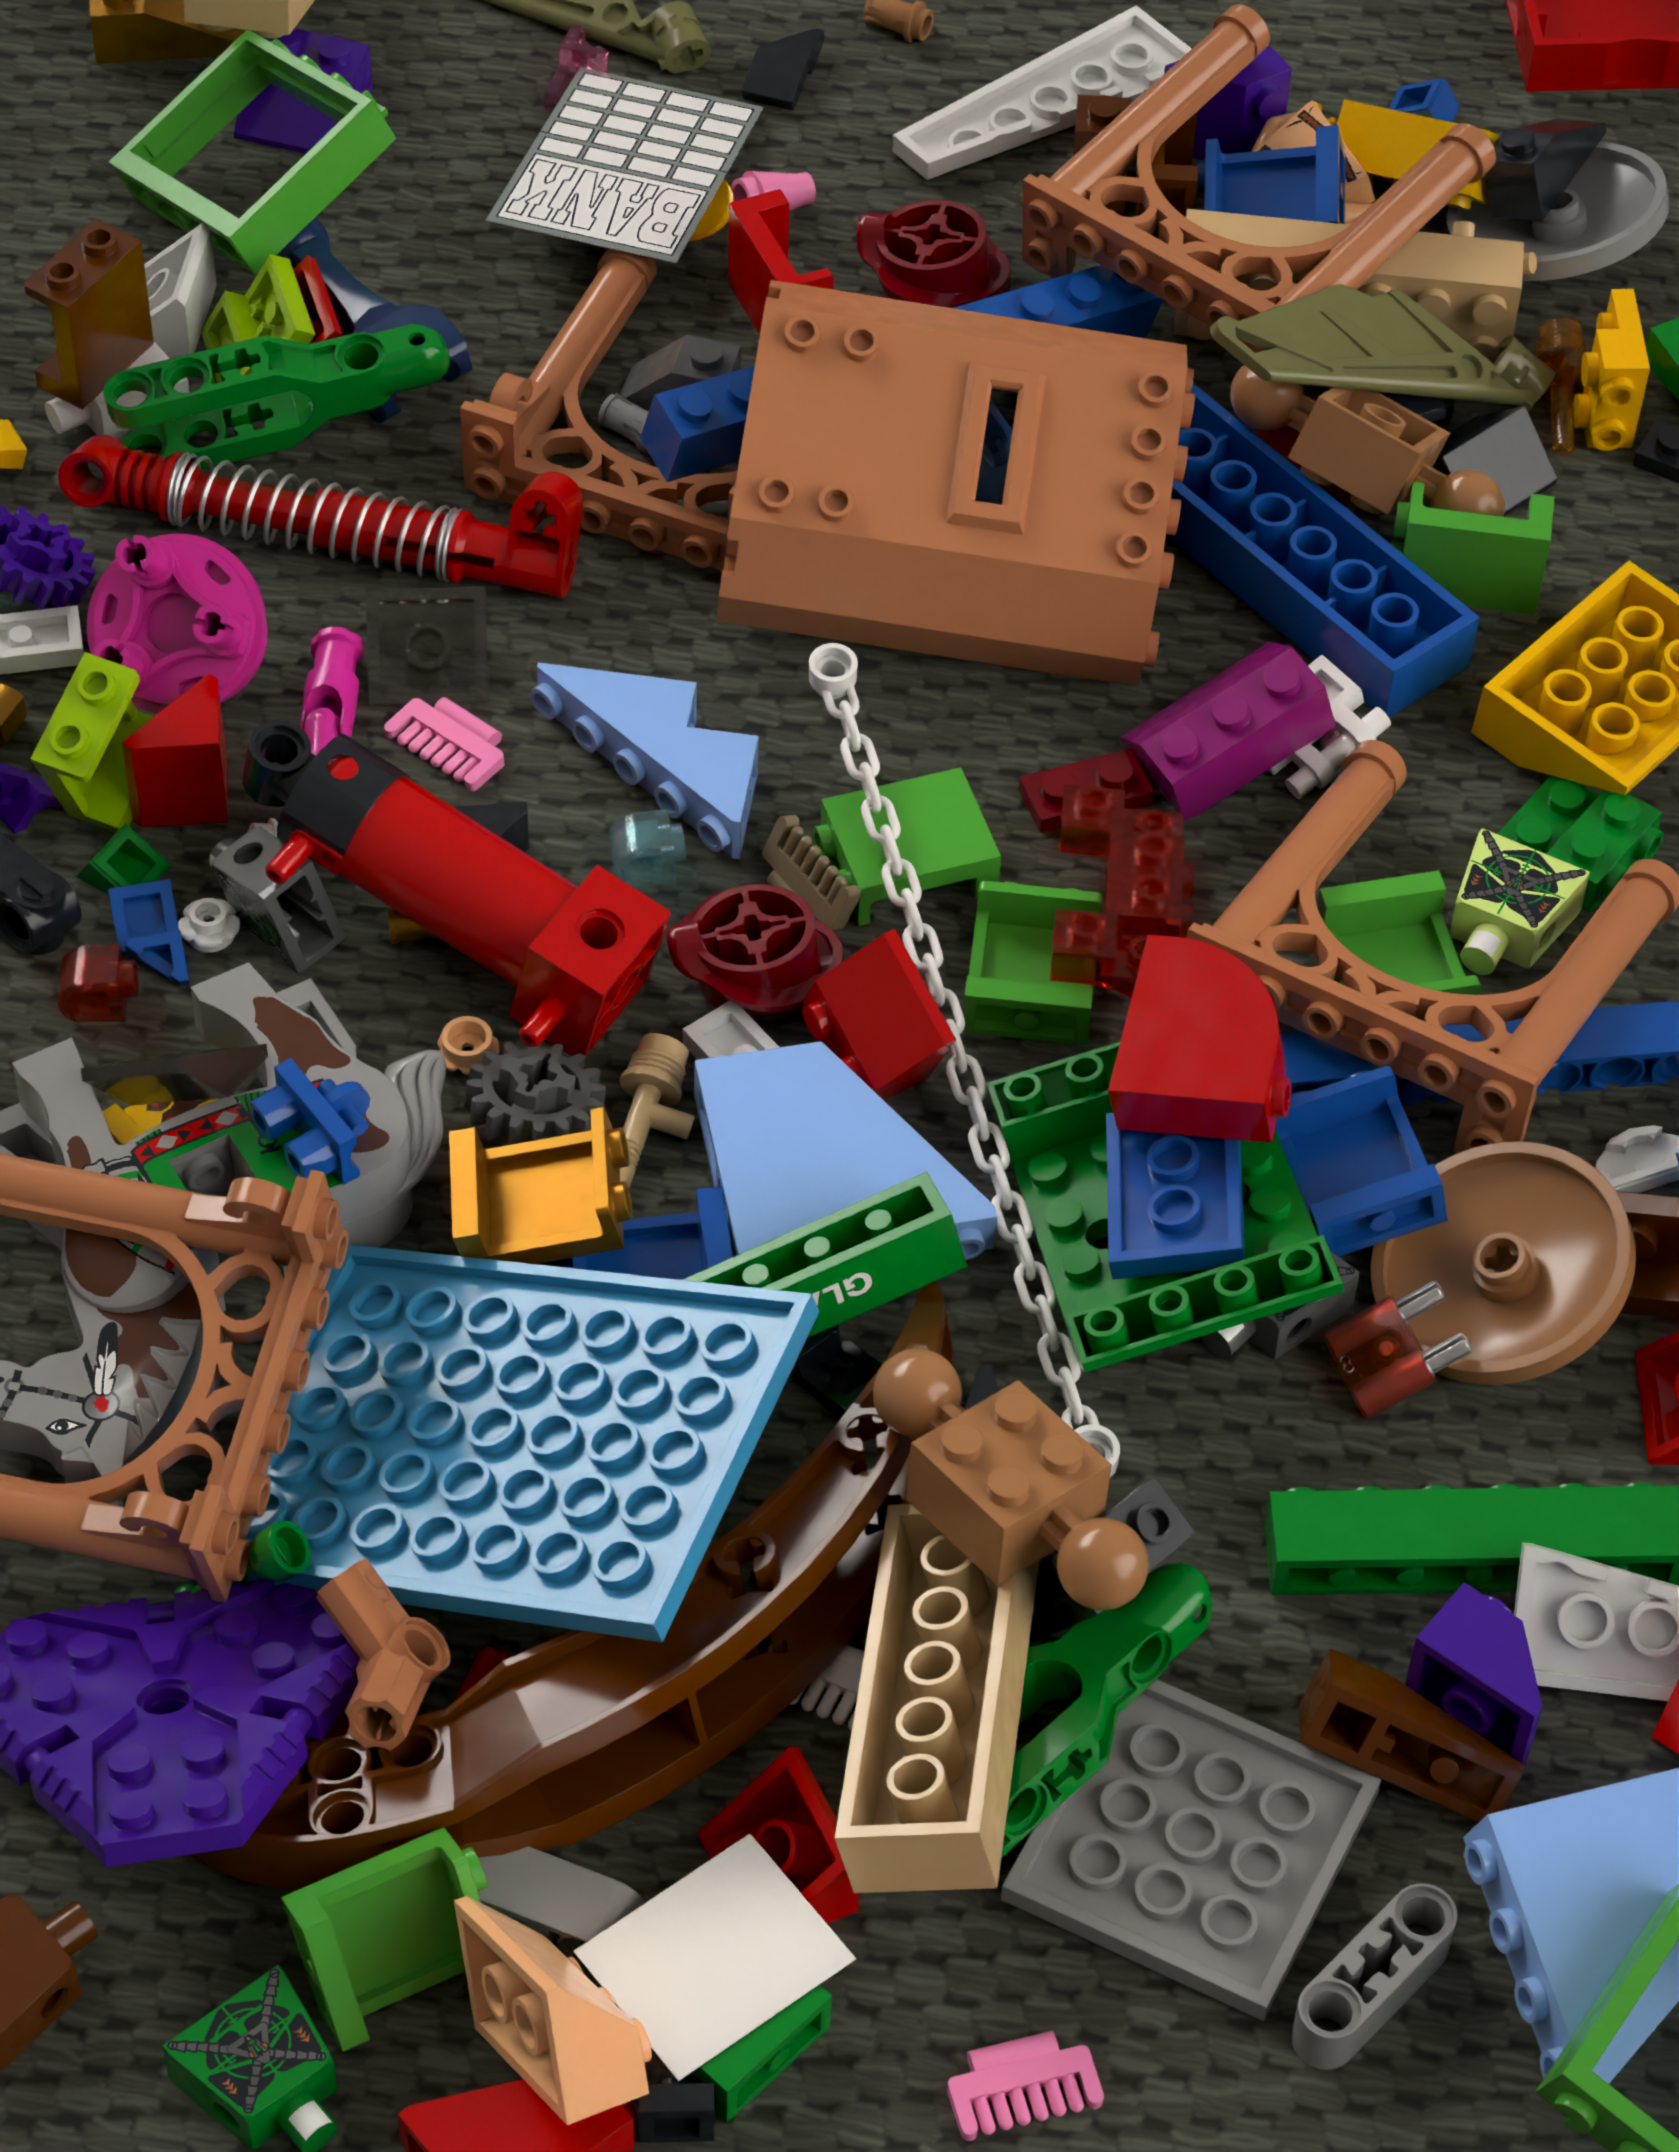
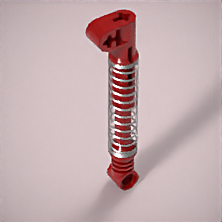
M95 435L87 439L60 464L58 472L59 486L64 495L73 503L82 507H96L103 503L122 504L128 508L136 507L142 511L150 510L152 513H157L164 523H169L173 526L178 525L179 527L185 525L191 518V515L197 512L198 526L202 532L209 527L213 516L220 517V531L223 536L230 533L234 520L242 522L241 533L245 541L252 537L256 525L264 526L263 539L267 545L274 541L278 529L286 531L285 544L289 550L296 545L299 534L307 535V549L310 554L314 553L319 547L329 549L332 559L338 556L339 552L351 554L354 564L362 556L372 558L376 568L383 561L395 563V569L398 573L405 566L417 568L419 577H422L427 570L434 571L440 582L444 580L446 583L457 584L463 579L468 578L565 598L571 588L576 569L583 512V496L577 483L569 476L560 472L540 474L527 486L513 503L509 527L478 521L471 511L462 510V508L457 509L454 507L450 509L447 505H444L436 511H431L430 506L424 500L416 503L413 507L409 506V503L403 496L396 497L392 502H388L381 491L372 494L369 498L365 496L359 487L352 488L348 493H344L342 487L337 482L331 483L324 489L316 478H311L301 486L300 480L293 473L286 475L281 481H279L278 475L272 469L265 470L257 476L256 470L250 464L242 466L237 472L229 460L221 461L214 467L212 460L207 455L198 458L195 453L190 454L189 452L177 451L170 456L162 455L159 457L155 453L149 452L145 454L141 450L131 451L120 440L109 435ZM206 461L208 463L211 474L202 473L200 462ZM88 462L95 464L101 470L104 480L96 478L91 473ZM227 465L231 470L232 479L216 476L222 466ZM245 470H249L252 473L254 483L239 481L238 478ZM270 474L273 476L276 488L259 484L266 475ZM293 479L297 492L283 490L282 487L287 480ZM314 483L317 486L318 492L315 496L303 494L310 484ZM548 513L555 515L545 526L543 534L533 532ZM204 514H207V519L203 523ZM229 519L228 525L225 529V520ZM247 523H250V529L247 532ZM269 528H272V532L269 536Z

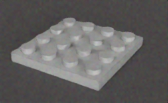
M1156 1680L1118 1714L1108 1763L1033 1829L1002 1885L1001 1900L1264 2021L1379 1793L1381 1779L1160 1680Z

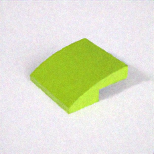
M269 254L245 295L224 291L201 330L206 350L265 335L307 344L311 342L315 332L290 259ZM250 367L239 369L241 376L252 373ZM220 372L215 373L217 383L222 382Z

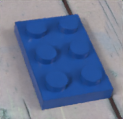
M1106 1113L1108 1263L1112 1279L1215 1269L1244 1260L1245 1237L1241 1141L1119 1130L1116 1127L1114 1114Z

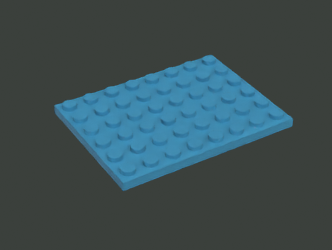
M348 1244L342 1267L339 1270L331 1269L325 1290L329 1291V1308L325 1323L321 1330L312 1329L306 1351L310 1354V1367L305 1386L301 1392L293 1391L286 1413L290 1415L291 1419L287 1444L282 1454L273 1453L266 1476L270 1477L271 1489L266 1510L261 1518L253 1516L246 1540H249L251 1544L255 1536L262 1529L282 1520L296 1524L307 1537L311 1548L309 1567L304 1572L288 1580L273 1582L275 1586L289 1583L315 1589V1592H318L332 1578L345 1571L354 1563L367 1558L400 1604L663 1642L820 1311L810 1293ZM254 1572L244 1577L241 1581L252 1582L265 1579Z

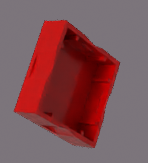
M1505 0L1526 92L1679 88V0Z

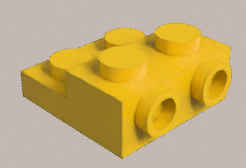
M1611 289L1607 311L1599 313L1597 316L1592 352H1584L1582 357L1581 378L1584 391L1583 394H1575L1573 423L1575 428H1584L1587 448L1612 451L1618 448L1633 447L1650 371L1634 289Z

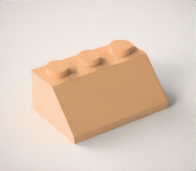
M469 1896L454 1900L475 2029L567 2125L649 2094L645 2063L651 2060L652 2051L647 2033L638 2019H630L615 2005L611 1994L605 1987L598 1988L584 1975L581 1966L574 1957L567 1958L544 1935Z

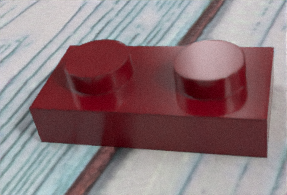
M1132 748L1019 777L1018 790L1040 833L1152 805L1154 799V790Z

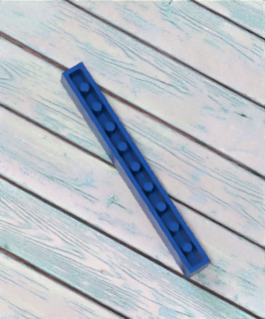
M1099 265L954 307V309L1144 338L1147 337L1163 299L1136 284L1127 282L1117 273ZM755 365L654 394L640 439L666 482L739 461Z

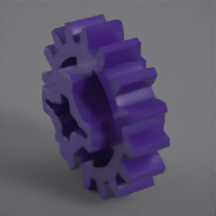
M0 506V592L7 590L13 593L14 603L20 605L24 598H26L38 610L44 609L47 602H50L55 608L66 607L68 602L78 605L82 596L86 594L96 570L91 568L95 560L94 556L81 552L85 542L82 539L71 538L67 532L69 527L65 524L52 526L48 524L46 514L40 513L36 519L24 507L18 506L15 514H11L3 506Z

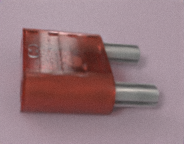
M1434 1280L1399 1300H1396L1391 1294L1322 1333L1354 1402L1366 1420L1437 1382L1436 1372L1472 1353L1471 1344L1463 1333H1458L1425 1352L1408 1321L1445 1301L1442 1287Z

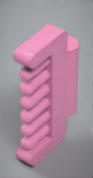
M446 697L438 700L434 707L419 698H414L384 725L385 737L387 739L394 740L397 738V743L400 746H405L409 743L408 749L411 753H417L421 750L419 753L422 760H429L431 758V765L435 768L443 765L442 772L446 775H450L455 771L453 774L454 780L456 782L465 781V788L468 791H476L505 765L503 752L495 747L501 742L502 733Z
M1053 2031L967 2051V2061L971 2072L951 2077L947 2086L948 2097L961 2137L966 2141L974 2140L978 2132V2124L972 2105H974L981 2131L986 2135H990L995 2131L996 2127L988 2104L989 2100L992 2102L999 2127L1003 2130H1009L1013 2126V2119L1005 2096H1009L1017 2123L1021 2126H1026L1031 2121L1030 2112L1023 2093L1025 2091L1027 2092L1034 2117L1038 2121H1045L1049 2116L1041 2087L1045 2088L1052 2113L1056 2117H1062L1066 2113L1065 2102L1058 2083L1062 2082L1069 2107L1073 2112H1081L1084 2108V2102L1076 2081L1077 2078L1089 2108L1099 2109L1104 2099V2093L1089 2048L1085 2045H1078L1059 2050Z

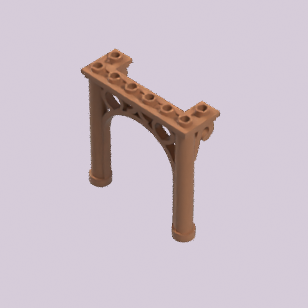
M1235 4L1215 20L1213 30L1050 178L1043 174L1038 177L1029 174L1023 179L1022 261L1040 273L1047 274L1052 278H1058L1073 273V268L1076 264V254H1080L1117 273L1127 282L1136 284L1165 300L1173 308L1181 309L1209 326H1212L1223 316L1240 321L1340 283L1358 290L1467 183L1479 181L1494 166L1496 152L1490 139L1479 128L1467 123L1457 124L1355 222L1340 233L1312 244L1291 247L1257 246L1230 240L1201 228L1179 213L1168 202L1157 186L1151 166L1160 146L1268 47L1270 33L1262 17L1246 5ZM1134 161H1137V178L1121 176ZM1117 200L1143 203L1146 211L1139 216L1124 217L1106 208L1105 205ZM1157 225L1159 226V239L1151 235L1154 233ZM1220 264H1222L1221 273L1217 272ZM1310 271L1298 284L1292 282L1293 273ZM1246 273H1269L1277 286L1269 290H1255L1249 288L1244 283H1240L1235 278ZM1240 340L1255 353L1265 351Z
M607 248L598 262V274L529 378L506 372L496 382L489 403L475 399L473 403L464 401L460 407L464 488L474 491L484 499H500L513 504L538 475L545 472H560L575 481L582 493V529L594 534L606 533L631 541L635 546L643 550H659L683 558L696 567H712L723 571L737 471L717 474H694L666 482L658 467L650 466L628 457L602 440L593 431L582 414L579 399L586 383L657 274L654 258ZM561 411L564 412L567 428L550 430ZM582 453L589 463L583 467L571 469L552 464L547 459L555 454ZM603 472L609 475V482L602 481ZM678 499H684V506L678 505ZM729 499L728 518L718 517L715 514L706 513L700 509L706 503Z
M1378 740L1363 741L1343 761L1341 774L1216 922L1212 926L1207 923L1201 926L1194 922L1188 929L1187 938L1221 948L1250 967L1265 984L1276 1008L1278 1021L1376 1066H1390L1394 1074L1464 1105L1453 1149L1454 1152L1460 1153L1474 1147L1492 1143L1524 1141L1531 1110L1537 1096V1087L1656 925L1667 921L1679 906V875L1670 866L1655 859H1641L1634 862L1557 965L1541 980L1527 987L1489 995L1455 994L1424 988L1390 976L1366 963L1339 942L1324 923L1315 899V892L1320 884L1406 780V765L1394 748ZM1292 908L1296 909L1298 924L1279 925ZM1282 951L1313 953L1320 965L1314 967L1300 966L1280 957L1277 953ZM1335 976L1342 981V984L1334 981ZM1416 1016L1424 1018V1021L1416 1018ZM1524 1018L1512 1034L1507 1032L1505 1022ZM1471 1024L1486 1040L1480 1042L1467 1041L1445 1031L1442 1026Z
M0 1153V1215L126 1240L157 1251L177 1266L189 1280L198 1297L203 1323V1346L196 1379L181 1411L164 1434L149 1449L130 1463L104 1476L87 1481L46 1483L0 1473V1538L195 1579L201 1589L209 1591L212 1600L226 1603L232 1582H240L247 1571L250 1541L246 1540L253 1516L261 1518L268 1504L271 1480L266 1475L273 1453L282 1454L288 1441L291 1419L290 1415L286 1412L293 1391L301 1392L308 1377L310 1354L306 1351L312 1329L321 1330L327 1317L329 1291L325 1290L331 1269L339 1270L344 1263L347 1253L348 1231L342 1228L338 1216L339 1203L332 1198L324 1172L311 1170L308 1178L297 1176L292 1192L263 1179L241 1177L231 1182L227 1197ZM187 1246L234 1256L229 1257L208 1275L197 1257ZM278 1265L287 1266L284 1278ZM248 1276H258L267 1280L270 1283V1291L266 1296V1303L262 1311L255 1317L247 1320H235L228 1317L221 1310L218 1300L238 1280ZM225 1337L235 1343L251 1344L264 1339L252 1377L244 1374L235 1365V1348L232 1342L224 1343ZM220 1378H222L225 1387L218 1389ZM241 1411L227 1456L223 1448L213 1437L198 1432L202 1428L211 1434L216 1423L223 1417ZM189 1455H201L208 1458L212 1462V1471L208 1476V1482L204 1491L195 1490L192 1500L179 1501L165 1494L162 1473L181 1458ZM145 1485H146L147 1490H148V1491H136V1490L140 1489L141 1487H143V1486H145ZM128 1495L124 1507L109 1504Z

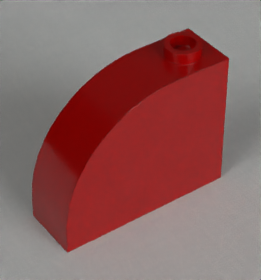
M1147 935L1108 1088L1117 1129L1272 1143L1277 1117L1286 1118L1289 1112L1291 1081L1289 1078H1286V1062L1276 1008L1272 997L1257 974L1240 959L1221 948L1205 942L1173 936Z

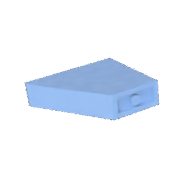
M822 1041L695 1060L694 1098L714 1187L723 1188L733 1257L926 1171L952 1213L965 1259L974 1258L986 1249H993L997 1224L995 1206Z
M1679 1768L1487 1814L1463 1837L1466 1844L1464 1857L1468 1873L1476 1884L1481 1885L1491 1913L1489 1927L1492 1939L1497 1949L1501 1953L1506 1954L1516 1981L1514 1994L1517 2008L1522 2018L1532 2025L1541 2050L1540 2068L1543 2079L1667 1892L1679 1884ZM1679 1939L1592 2070L1608 2084L1679 2001Z

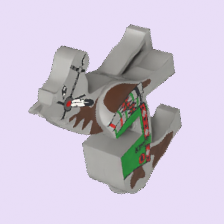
M249 962L190 988L195 1025L204 1041L217 1045L242 1060L257 1075L264 1088L235 1094L196 1107L160 1123L124 1145H118L113 1140L72 1037L12 1063L19 1103L0 1111V1153L227 1197L231 1182L241 1177L263 1179L292 1192L296 1176L290 1170L285 1159L284 1144L301 1136V1134L294 1128L272 1141H267L252 1121L250 1102L276 1086L274 1066L292 1058L316 1088L326 1079H332L336 1085L350 1081L361 1084L371 1099L369 1108L363 1116L369 1124L368 1129L362 1135L356 1137L357 1144L351 1153V1159L358 1166L360 1176L342 1185L332 1172L325 1175L332 1198L339 1203L338 1216L342 1228L348 1231V1244L379 1248L392 1240L404 1228L413 1208V1187L430 1170L438 1154L443 1137L441 1095L446 1076V1062L442 1052L427 1049L411 1054L388 1065L383 1074L378 1069L357 1059L355 1043L311 978L276 993ZM27 1221L62 1250L61 1270L67 1303L81 1347L73 1351L44 1357L31 1367H23L10 1361L0 1360V1450L31 1454L47 1460L60 1475L64 1476L65 1483L87 1481L118 1470L136 1459L164 1434L181 1411L191 1392L201 1360L203 1346L201 1309L197 1294L189 1280L177 1266L157 1251L126 1240ZM187 1246L197 1257L208 1275L220 1265L218 1252ZM278 1265L284 1278L287 1266ZM223 1295L218 1302L221 1310L224 1312L226 1308ZM126 1496L109 1504L124 1506Z

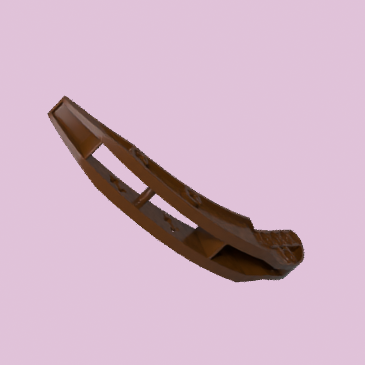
M932 1282L921 1287L909 1319L884 1363L898 1352L921 1348L942 1355L954 1367V1351L940 1283ZM878 1371L828 1436L801 1466L747 1518L707 1548L663 1642L572 1629L543 1644L503 1660L449 1707L416 1716L407 1737L391 1751L383 1747L365 1749L349 1734L306 1742L308 1759L243 1847L191 1855L213 1869L240 1880L268 1887L299 1890L442 1827L447 1830L461 1850L472 1847L477 1857L503 1855L528 1846L537 1850L573 1845L655 1803L708 1770L747 1742L794 1701L835 1660L870 1617L884 1530L880 1529L878 1514L887 1512L888 1505L910 1504L906 1500L911 1442L918 1439L893 1431L879 1417L873 1401V1385ZM876 1439L879 1459L873 1468L868 1470L863 1442ZM753 1562L759 1592L745 1594L741 1564ZM770 1634L773 1652L760 1654L758 1643Z

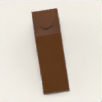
M1329 1648L1299 1704L1301 1743L1477 1822H1480L1487 1814L1503 1810L1525 1771L1524 1764L1393 1676Z

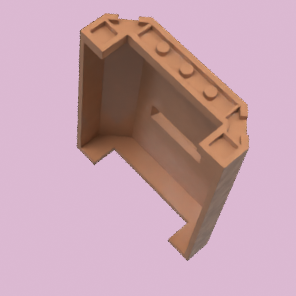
M771 280L764 307L729 519L728 541L721 576L716 621L1078 678L1138 685L1144 666H1155L1160 632L1151 631L1157 594L1159 588L1169 589L1173 570L1174 553L1164 552L1166 534L1176 535L1181 500L1171 498L1173 481L1183 482L1188 456V447L1178 445L1180 428L1190 429L1195 403V394L1191 393L1194 369L1188 368L1187 345ZM991 389L1018 392L1002 505L975 501Z

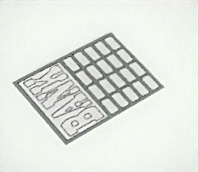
M580 67L485 221L677 263L764 107Z

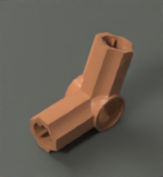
M364 1558L332 1578L318 1591L316 1598L360 1657L356 1667L359 1682L345 1710L350 1725L347 1733L365 1749L383 1747L391 1751L407 1737L431 1681L449 1666L451 1655L443 1635L426 1620L418 1617H409L368 1559Z

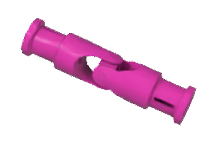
M343 627L321 629L311 640V655L315 660L313 669L306 676L300 728L307 734L311 742V753L315 756L333 738L343 733L350 738L352 737L359 694V679L355 675L356 664L364 656V642L358 634L350 632Z

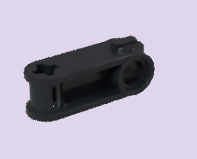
M0 832V936L13 950L20 954L36 955L52 952L63 944L65 932L80 923L82 914L78 898L69 883L61 875L47 869Z

